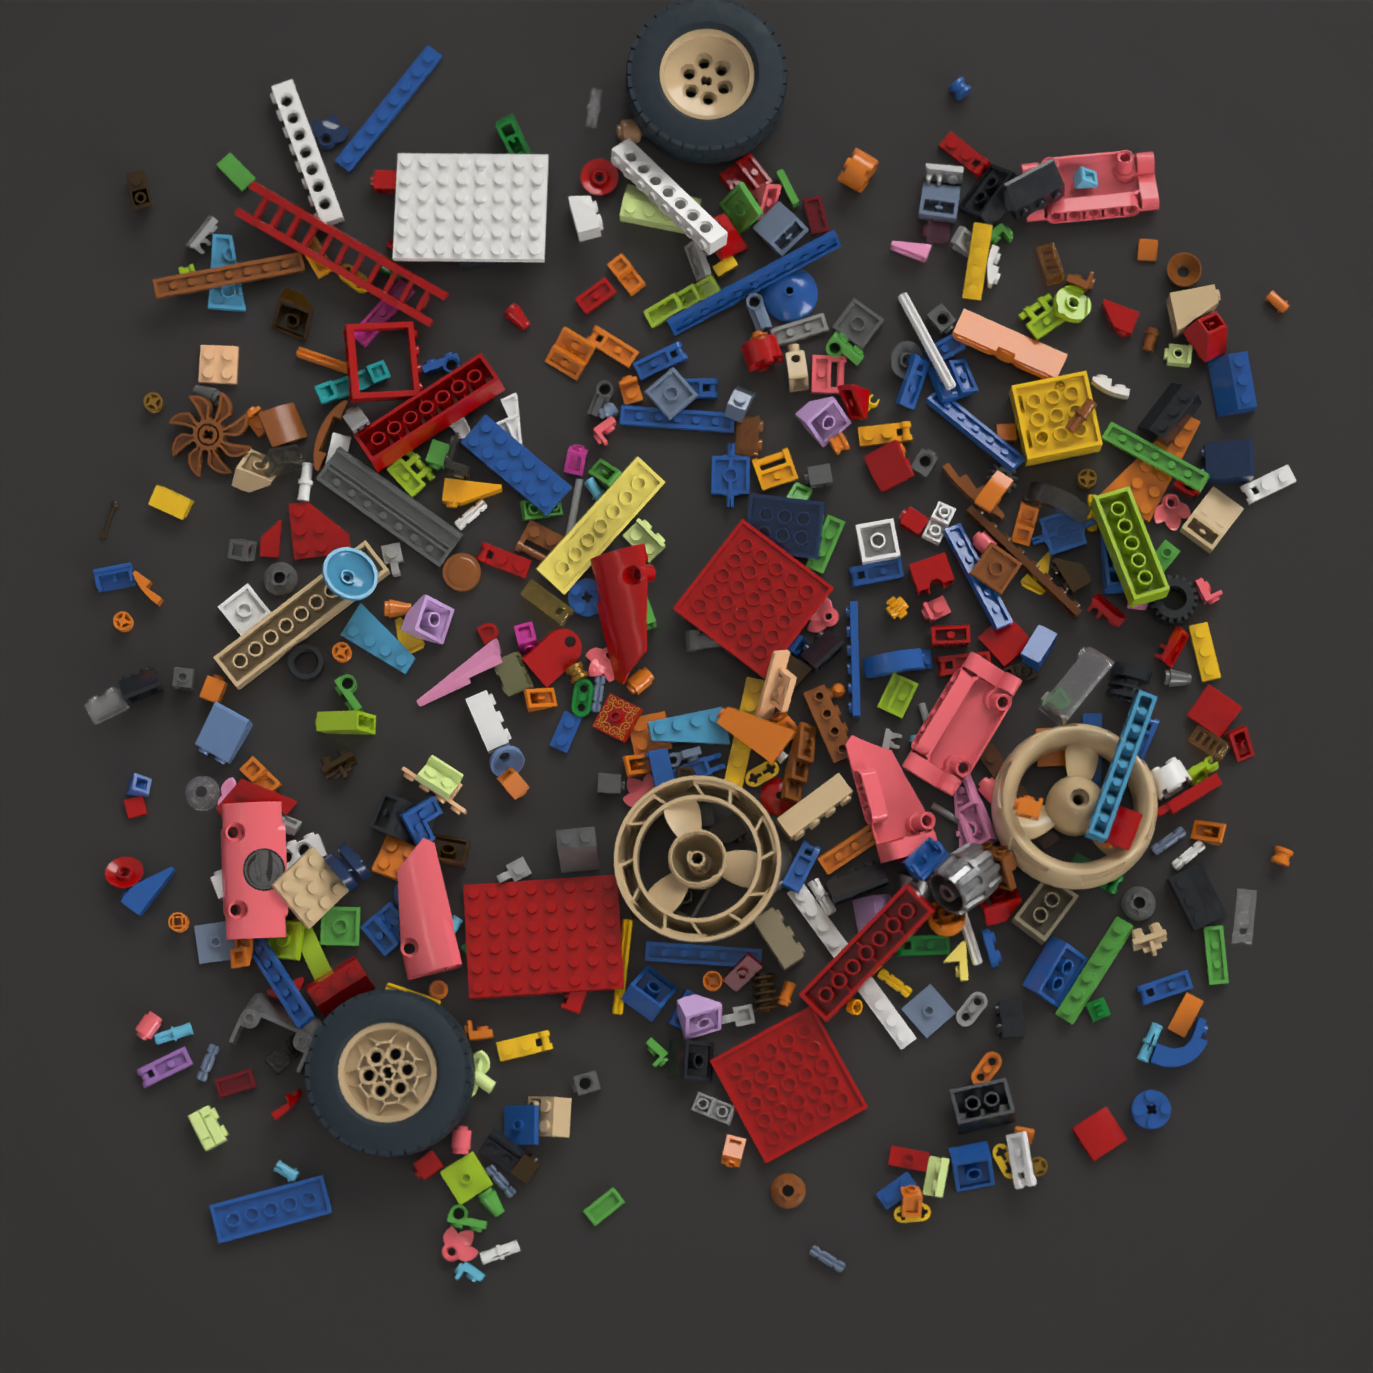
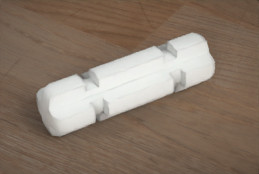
M482 499L475 503L476 506L468 509L462 515V518L459 517L454 522L458 529L462 530L466 527L467 523L469 524L480 514V511L483 512L488 507Z
M1198 840L1193 844V847H1190L1181 854L1179 859H1175L1172 862L1174 869L1180 870L1184 864H1187L1197 856L1198 852L1200 853L1204 850L1205 845L1203 842Z

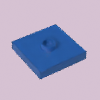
M539 1105L504 1106V1135L517 1145H539Z

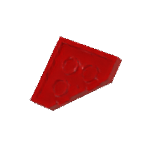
M309 502L289 504L295 561L324 558L335 549L351 547L350 535Z

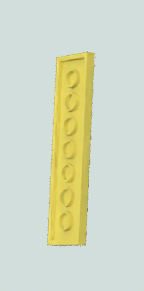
M637 456L613 485L601 495L538 565L536 570L558 591L565 595L591 566L590 559L602 554L664 485L665 481Z

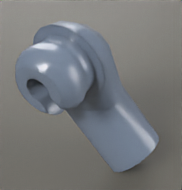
M606 403L604 408L598 410L599 416L602 419L605 417L609 418L611 415L613 418H616L619 415V411L613 403Z

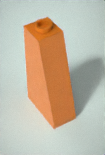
M733 707L722 708L717 715L719 719L716 723L772 764L775 763L796 734V731Z

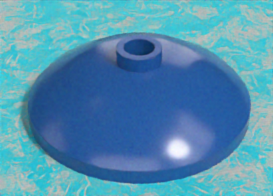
M798 269L761 290V297L763 298L765 309L770 316L778 321L791 323L804 319L811 314L817 303L818 290L810 274L802 269ZM792 289L793 293L787 294L786 290Z

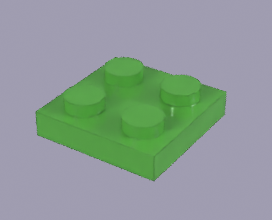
M744 182L737 184L719 203L739 234L746 232L764 213Z
M332 907L322 916L320 945L359 946L361 908Z

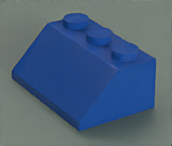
M1247 351L1227 354L1208 361L1217 417L1255 411L1257 402Z
M1051 936L1022 986L1059 1008L1088 958L1067 942Z

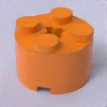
M855 148L851 158L848 157L843 166L845 170L840 173L837 180L856 192L861 193L867 186L870 177L873 176L879 162L869 154Z

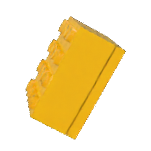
M1087 371L1011 386L1009 396L1022 455L1025 457V467L1100 452L1103 443L1095 408L1087 417L1088 420L1084 421L1075 433L1072 434L1065 428L1075 415V411L1080 409L1086 399L1090 398L1093 400Z

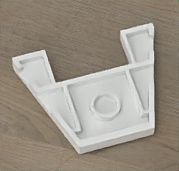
M514 393L500 399L508 418L496 423L522 444L518 397ZM465 417L450 425L451 429L462 440L471 431Z

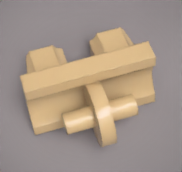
M1159 922L1149 925L1151 934L1148 935L1143 934L1142 928L1132 930V947L1134 951L1143 949L1144 953L1151 952L1153 957L1157 956L1156 950L1163 948L1161 943L1167 941V932L1165 929H1162Z

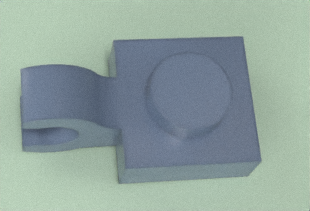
M700 746L679 753L669 754L670 758H677V762L671 764L672 768L678 767L681 761L688 760L689 763L698 760L702 756Z

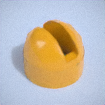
M851 999L847 1002L846 1010L848 1013L853 1015L861 1013L863 1005L859 999Z

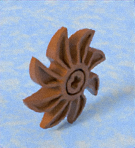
M220 392L215 419L213 418V405L208 399L198 395L188 396L198 410L201 421L190 412L178 413L171 418L169 423L192 427L194 430L193 434L181 433L175 438L172 444L173 457L195 442L196 448L188 454V464L195 475L201 477L206 451H208V464L214 471L222 474L233 473L219 450L222 448L225 454L230 457L243 456L250 451L252 446L229 442L227 439L228 435L240 436L246 431L249 425L248 413L226 427L225 421L233 415V406L226 394ZM208 431L213 432V435H211L213 438H208V434H210Z

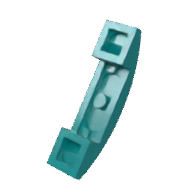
M384 360L368 365L365 369L358 371L360 392L391 378ZM347 376L314 386L321 405L349 397Z

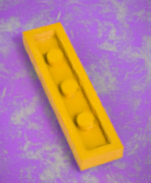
M974 222L962 298L981 301L993 225Z

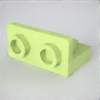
M638 518L636 523L623 534V538L631 546L645 544L649 560L647 562L650 563L666 548L664 544L665 539L659 533L655 535L650 530L652 526L645 519L642 521Z
M431 755L415 779L448 800L458 788L463 774L434 755Z
M929 1157L923 1188L924 1195L943 1197L949 1158Z

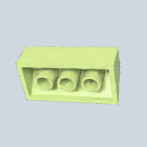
M627 185L620 211V221L685 234L680 227L674 224L668 215H665L655 203L649 200L643 191H640L635 185ZM691 197L696 203L701 205V198Z

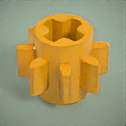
M892 596L886 601L888 606L885 610L893 619L898 617L901 620L907 615L906 609L909 606L902 597L899 596L896 599Z

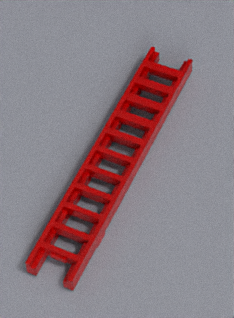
M256 181L251 182L249 188L263 196L254 215L241 208H237L234 215L377 296L391 306L432 327L434 319L421 312L422 309L426 307L431 297L429 296L431 293L442 300H446L450 293ZM270 201L279 205L270 224H267L261 218ZM286 210L295 214V217L285 234L279 231L277 227ZM302 220H305L312 225L303 242L300 243L293 239ZM321 229L328 233V236L319 253L309 248L317 231ZM334 237L344 243L335 262L324 257ZM350 247L361 252L351 272L340 266ZM366 256L377 262L367 281L356 275ZM382 265L393 271L383 290L373 285ZM398 275L409 280L400 299L389 294ZM415 284L426 290L416 309L405 303Z

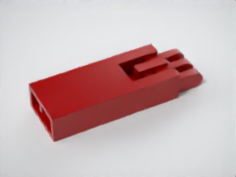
M1217 773L1211 775L1160 806L1157 817H1161L1167 812L1172 816L1223 784Z

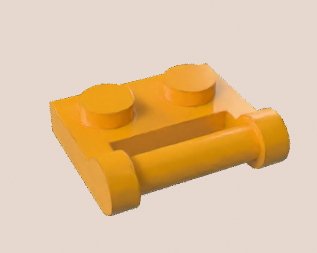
M788 448L760 459L755 458L751 460L762 492L798 480ZM784 458L786 460V463L761 471L760 466Z

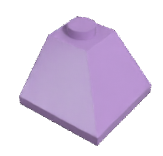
M833 396L810 401L795 413L804 428L823 448L829 443L828 439L830 437L835 438L838 433L851 424V421Z
M425 594L406 613L401 631L415 638L443 645L455 609Z
M696 994L677 1000V1014L685 1040L721 1030L722 1004L720 1002Z

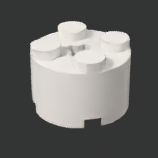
M1176 757L1169 759L1162 768L1158 766L1150 771L1156 785L1159 800H1162L1163 796L1167 799L1184 789L1182 785L1185 782L1188 785L1192 782L1189 773Z

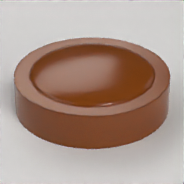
M458 553L448 558L445 562L443 577L446 584L452 590L467 592L478 585L481 579V568L473 556L466 553Z

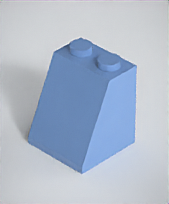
M215 702L195 744L199 747V752L206 756L209 753L216 756L214 760L222 765L225 763L231 765L253 724L249 719Z

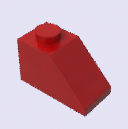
M1104 299L1101 307L1112 331L1116 332L1117 336L1126 338V336L1130 337L1140 312Z

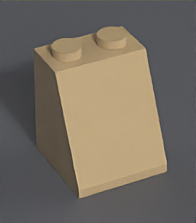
M1215 284L1169 293L1166 305L1174 338L1182 335L1183 331L1197 319L1215 311L1218 301L1221 300L1219 289H1215Z

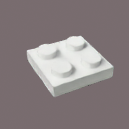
M248 583L218 606L240 635H243L271 613Z

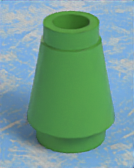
M491 1187L478 1195L480 1198L479 1202L495 1217L505 1211L496 1191L492 1190Z

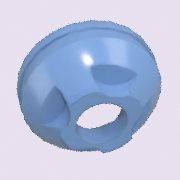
M515 746L500 747L490 758L491 770L498 777L510 766L518 773L524 766V755ZM502 753H509L506 759L499 758Z

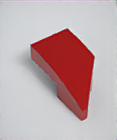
M282 520L276 522L261 536L260 556L280 557Z
M300 1088L284 1096L288 1103L271 1113L275 1120L282 1118L296 1105L303 1094Z

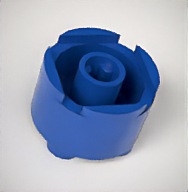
M1146 1090L1141 1092L1131 1102V1118L1142 1129L1154 1130L1160 1128L1170 1117V1102L1159 1091ZM1153 1106L1155 1113L1147 1114L1148 1109L1146 1107Z

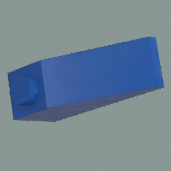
M1100 533L1103 593H1123L1122 585Z
M169 867L135 884L130 889L127 888L121 895L123 898L121 902L142 917L175 874L176 870Z

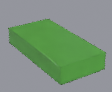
M231 153L227 154L217 164V167L242 192L250 186L252 181H256V178Z
M784 170L776 171V178L779 184L782 185L781 188L792 209L797 208L799 200Z
M612 1187L583 1210V1212L592 1224L596 1226L623 1205L625 1201L615 1188Z

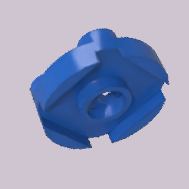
M589 578L578 580L568 593V602L571 609L583 617H593L599 614L597 608L599 594L595 580ZM585 593L593 596L589 603H586V600H582Z

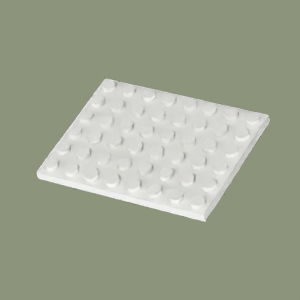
M398 153L393 261L545 262L548 154Z

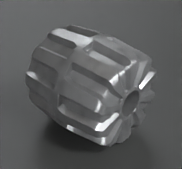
M967 843L950 853L928 876V887L935 901L947 912L963 915L985 901L998 888L1002 881V876L998 874V870L1001 867L999 863H994L993 854L989 850L983 851L982 845Z

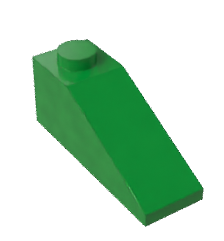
M513 113L496 121L495 126L509 154H532Z

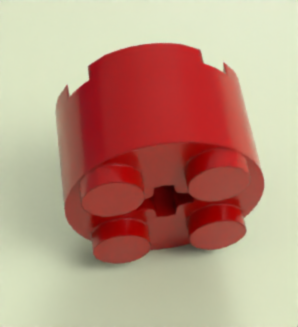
M775 334L764 335L765 339H759V337L752 339L740 347L749 372L756 370L759 372L769 369V365L784 362Z

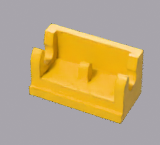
M156 485L148 505L183 520L184 517L188 516L194 500L161 485Z

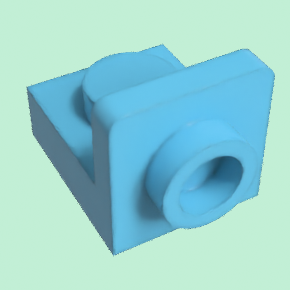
M468 1262L460 1263L454 1271L457 1274L455 1276L457 1280L461 1278L465 1271L467 1272L466 1276L474 1282L477 1280L481 1282L486 1274Z

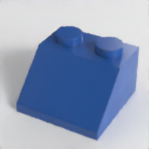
M647 965L630 984L621 1000L652 1022L677 991L678 987Z
M987 1141L949 1148L957 1192L995 1185L992 1159Z

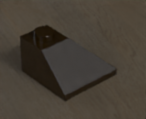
M285 288L278 298L271 329L303 342L307 341L314 309L304 294Z

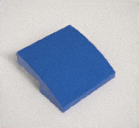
M966 359L950 360L946 364L956 383V387L951 390L946 389L935 367H929L927 373L940 403L961 399L979 391Z
M390 901L360 927L384 956H387L401 944L399 909Z

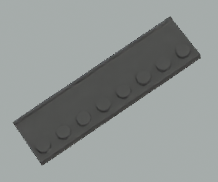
M340 446L316 477L319 482L439 567L442 566L464 535Z

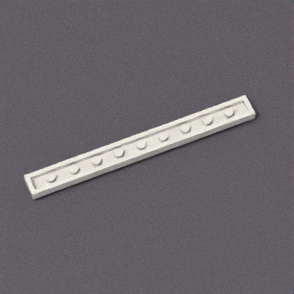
M804 884L799 894L790 890L787 895L834 958L848 943ZM871 978L858 992L900 1050H902L917 1038L875 980Z

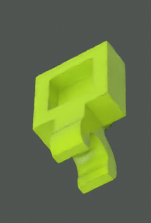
M1212 756L1206 757L1204 763L1200 762L1187 771L1192 778L1190 783L1192 787L1208 778L1209 773L1218 770V762L1210 764L1213 762Z

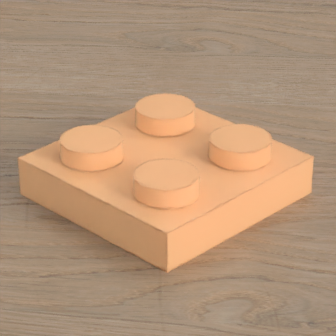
M201 345L198 382L201 384L237 385L239 347Z

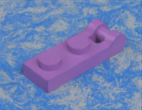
M184 1046L139 1068L136 1072L143 1080V1087L147 1088L193 1065V1062ZM150 1070H153L155 1075L152 1078L148 1074Z

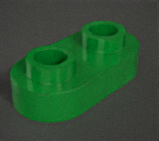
M580 679L574 685L572 712L581 718L586 717L591 711L593 685L588 679ZM582 686H586L588 690L586 692H581L580 688ZM584 705L585 710L579 711L578 706Z

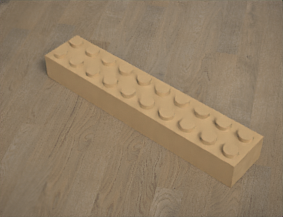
M366 540L355 548L365 553L375 564L378 573L377 584L391 574ZM321 574L213 658L237 689L240 690L354 601L335 595L327 587Z

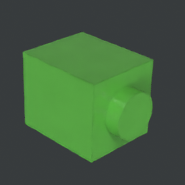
M433 439L425 460L426 464L429 465L428 467L437 471L440 469L445 470L452 450L451 445Z

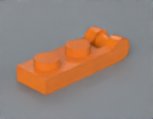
M595 325L592 329V334L587 336L586 339L597 345L596 349L630 369L632 363H634L639 355V351ZM599 336L603 337L601 342L596 341Z

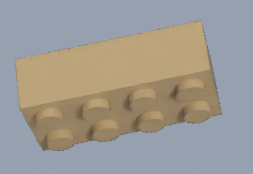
M838 773L778 817L776 823L789 841L793 839L797 841L805 835L806 829L810 828L812 830L818 826L822 817L828 818L834 814L837 806L841 805L843 807L849 803L853 791Z

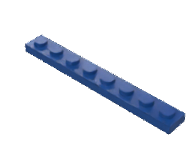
M429 45L425 47L336 158L335 163L349 173L354 170L442 60L443 56Z

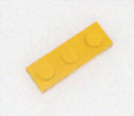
M1208 622L1188 626L1201 682L1221 678Z

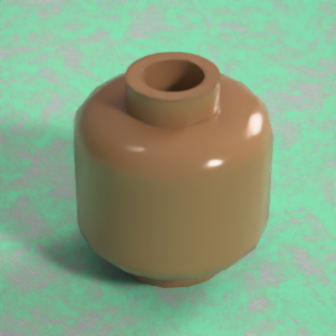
M634 119L621 120L620 124L617 125V137L622 142L630 138L634 143H638L641 140V136H644Z

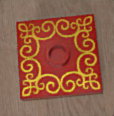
M610 693L592 727L626 743L643 709Z

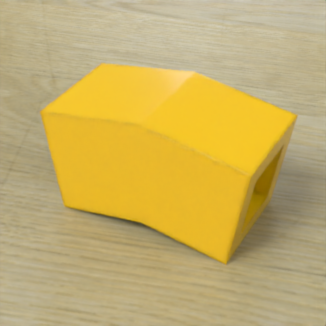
M732 256L714 265L713 269L718 277L722 278L729 272L737 269L738 264Z

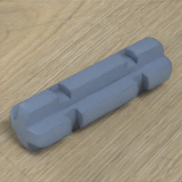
M603 675L595 676L594 680L596 684L593 687L591 711L596 713L601 710L600 702H602L603 684H605V676Z
M1182 827L1174 830V833L1171 832L1161 839L1159 843L1154 844L1151 850L1155 855L1163 852V849L1166 850L1176 843L1178 839L1183 838L1186 832Z
M213 1044L209 1045L208 1053L205 1054L200 1066L201 1071H198L196 1076L198 1080L203 1082L207 1081L208 1072L211 1071L216 1059L215 1055L219 1052V1047Z
M493 1164L489 1165L485 1172L492 1176V1180L498 1187L505 1191L504 1193L508 1198H511L516 1193V1190L513 1186L509 1185L510 1183L497 1171L498 1169Z
M815 1245L809 1251L811 1256L817 1257L818 1260L830 1267H834L838 1272H842L846 1265L840 1260L837 1261V1258L824 1250L821 1251Z

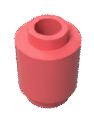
M978 531L972 538L974 541L972 545L981 554H983L990 542L995 545L998 544L986 531L982 533Z
M985 777L978 784L980 786L978 791L989 803H991L995 783L993 777L990 779Z
M149 1011L135 1028L138 1031L136 1035L145 1041L147 1038L151 1040L161 1026L162 1019Z
M456 1126V1130H452L451 1148H453V1153L468 1154V1150L471 1149L472 1131H469L467 1126Z

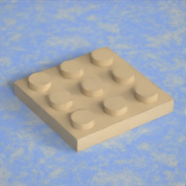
M310 847L271 884V887L306 929H310L349 891L314 847Z

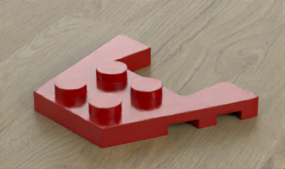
M241 778L216 808L222 817V804L281 801L282 812L287 815L297 801ZM229 828L232 835L235 836V831L232 828Z

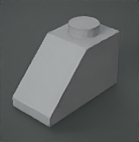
M359 406L356 408L351 407L344 413L343 419L353 435L370 425L368 418Z

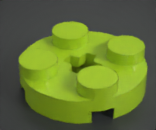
M1073 285L1065 286L1054 296V313L1058 318H1062L1065 321L1080 323L1091 310L1089 297L1086 298L1081 288ZM1073 301V305H1076V307L1070 306L1069 302Z

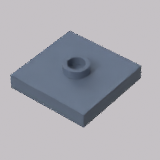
M674 367L644 391L669 421L698 397V394Z
M226 921L194 926L200 965L231 960L230 949H234V940H226Z
M931 984L901 1009L926 1039L956 1014Z

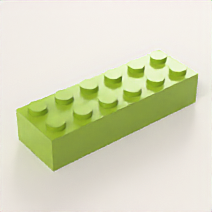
M1130 486L1094 496L1090 506L1130 608L1165 598L1170 587Z

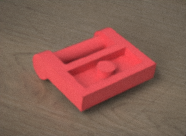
M812 355L811 394L840 395L837 387L844 385L846 356ZM831 363H837L836 387H831Z

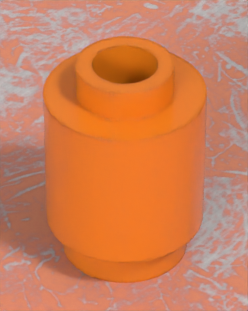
M644 667L626 680V688L631 694L636 693L639 695L652 684L655 678Z

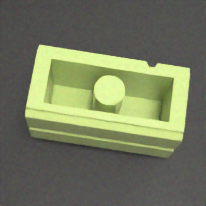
M208 1105L187 1116L205 1151H209L227 1141L226 1136L229 1134L224 1125L220 1126L217 1120L220 1117L215 1107L211 1109Z

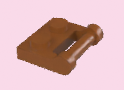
M530 520L514 550L522 551L542 562L547 556L525 545L526 541L528 540L550 553L564 536Z

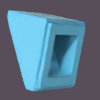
M1080 166L1073 174L1075 188L1098 187L1096 171Z

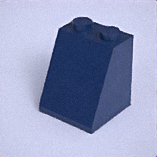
M1253 438L1205 443L1203 448L1200 449V460H1203L1204 467H1201V470L1210 475L1206 484L1251 482L1254 477Z

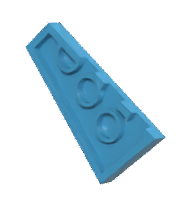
M213 234L211 268L237 264L232 235ZM241 284L209 289L208 309L246 312Z
M362 603L359 604L341 633L343 638L405 675L416 659Z
M722 707L647 722L651 742L730 745L727 730L716 723L719 719L717 715Z

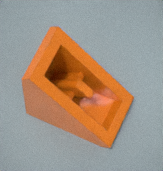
M554 688L524 690L528 712L557 707Z
M645 754L623 757L627 778L651 774L649 758H646Z
M1194 820L1190 838L1220 846L1223 841L1226 824Z

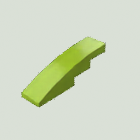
M709 275L678 293L674 292L644 310L643 313L651 328H654L666 322L670 317L719 292L721 289L714 276Z

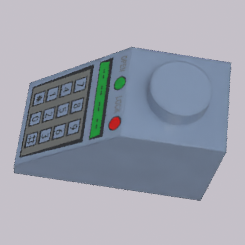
M738 385L727 403L724 416L742 423L756 392Z

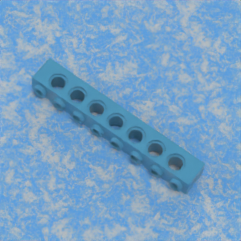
M1142 690L1135 694L1084 837L1102 844L1107 840L1157 696Z

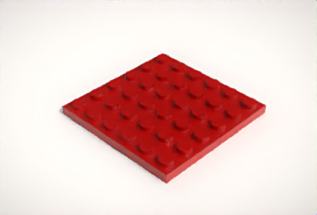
M742 519L673 607V611L765 679L773 651L787 650L834 587Z
M810 1006L710 1060L765 1164L868 1108L820 1018Z

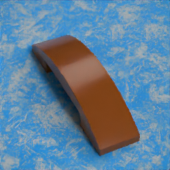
M346 400L340 402L328 414L318 432L314 446V467L318 474L323 469L327 459L326 453L322 452L334 421L343 422L344 413L348 410L349 403Z

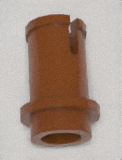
M1148 327L1145 330L1146 336L1142 350L1154 352L1156 339L1160 335L1158 329Z

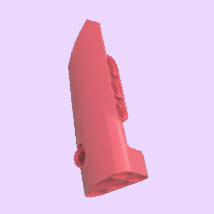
M851 735L845 744L864 818L867 824L871 825L880 862L884 863L909 856L928 837L936 841V833L933 830L936 823L935 817L932 813L924 810L892 750L879 747Z
M423 838L397 871L401 953L408 980L462 967L453 928L454 923L435 843ZM407 945L415 947V951L412 954L404 952V948Z

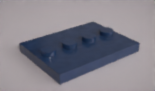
M750 493L746 522L791 556L819 559L826 502Z

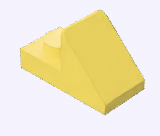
M962 941L943 962L959 964V966H955L956 977L960 978V982L968 981L966 941Z

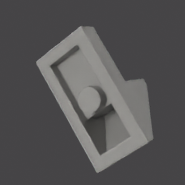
M959 226L950 241L954 244L952 249L968 258L972 233L965 227Z

